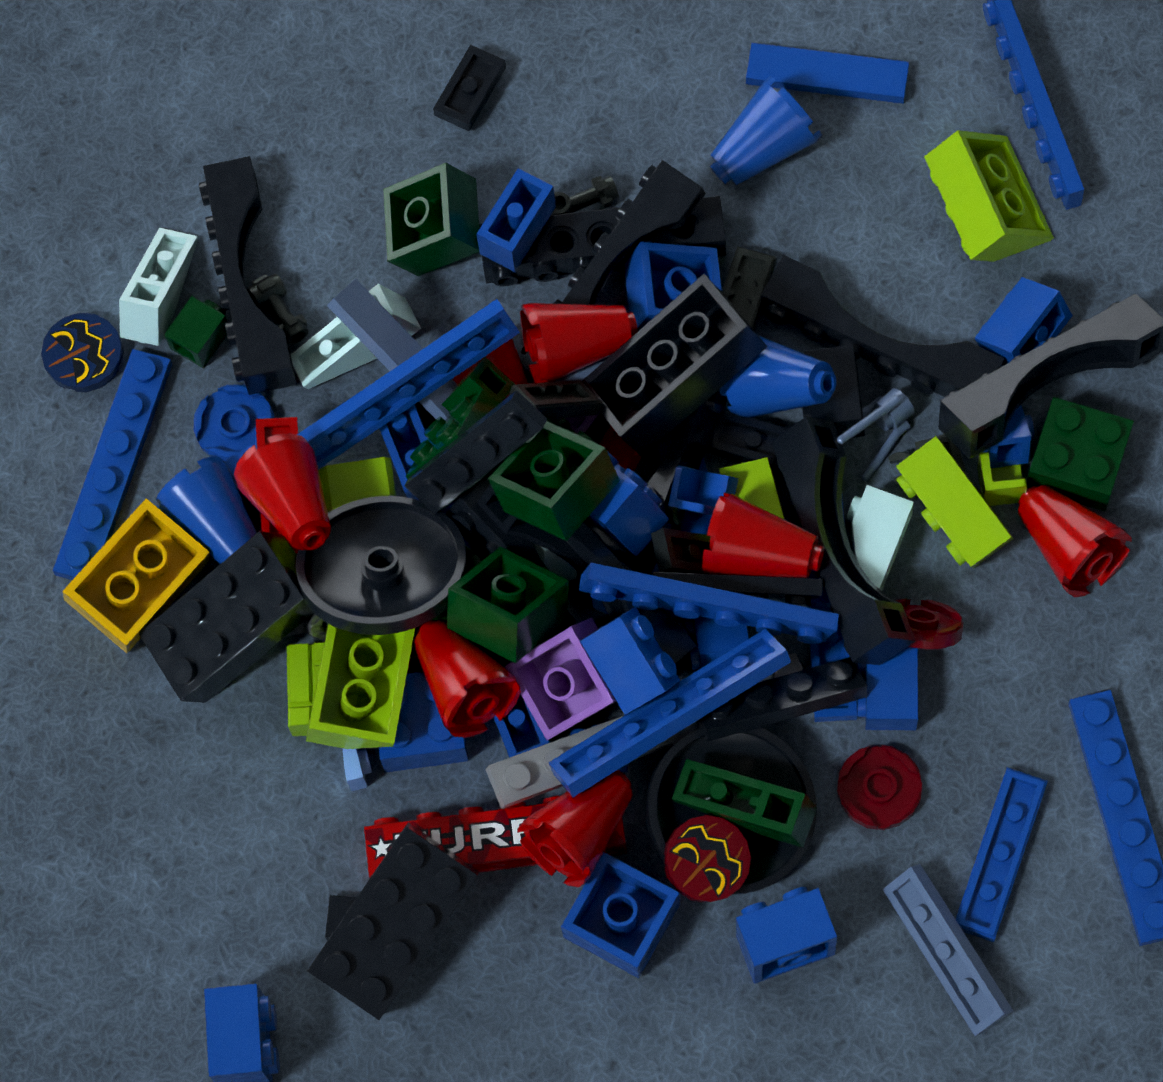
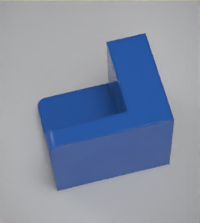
M678 465L675 469L668 506L712 516L720 496H724V493L735 495L739 478Z

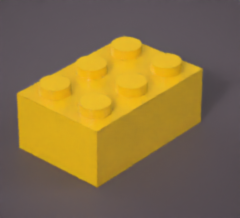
M146 498L62 591L65 602L125 653H128L141 639L139 633L164 613L207 565L210 559V552Z

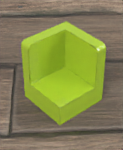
M982 452L979 454L977 470L980 491L988 505L1019 503L1021 495L1026 493L1027 490L1026 479H1022L1020 464L991 468L989 453Z

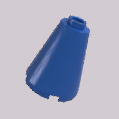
M771 76L762 83L710 155L715 162L709 167L724 184L731 180L735 185H738L811 146L822 138L819 130L814 134L810 132L808 126L813 123L812 119L784 87L778 92L771 87L777 81Z
M759 336L768 347L720 388L721 396H727L731 406H727L730 412L742 417H756L827 402L835 391L836 376L833 368L827 362Z
M211 456L197 461L201 468L190 474L185 468L176 474L158 493L156 500L160 505L155 506L210 552V556L221 564L257 533L228 466L221 457Z

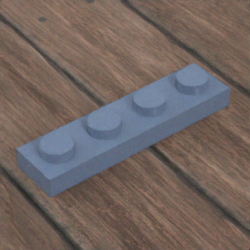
M921 864L911 866L882 889L974 1036L985 1033L1013 1012V1009Z

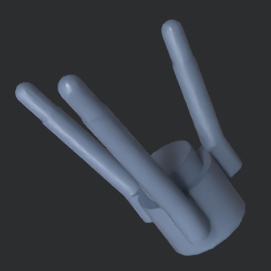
M893 388L883 397H877L869 405L863 407V419L837 438V442L843 444L874 422L884 431L890 428L893 429L863 473L862 480L864 482L871 478L900 436L911 428L907 419L915 413L914 407L906 395L896 388Z

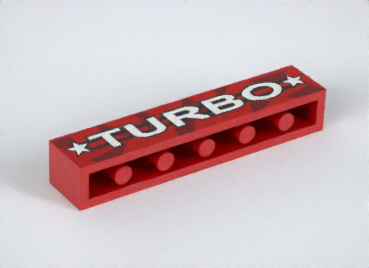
M559 796L548 797L543 800V804L526 806V802L522 801L504 809L484 811L483 807H467L458 811L459 815L442 817L439 812H426L417 815L416 820L399 822V819L395 817L377 819L374 821V825L364 826L369 878H371L408 822L480 872L535 866L537 864L531 859L520 843L525 834L524 832L517 833V828L526 818ZM623 818L619 821L604 850L610 856L627 854Z

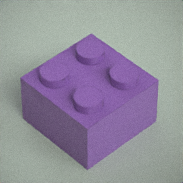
M592 617L569 627L532 649L517 663L511 662L505 666L515 676L521 689L520 694L547 741L617 702L580 640L598 629Z

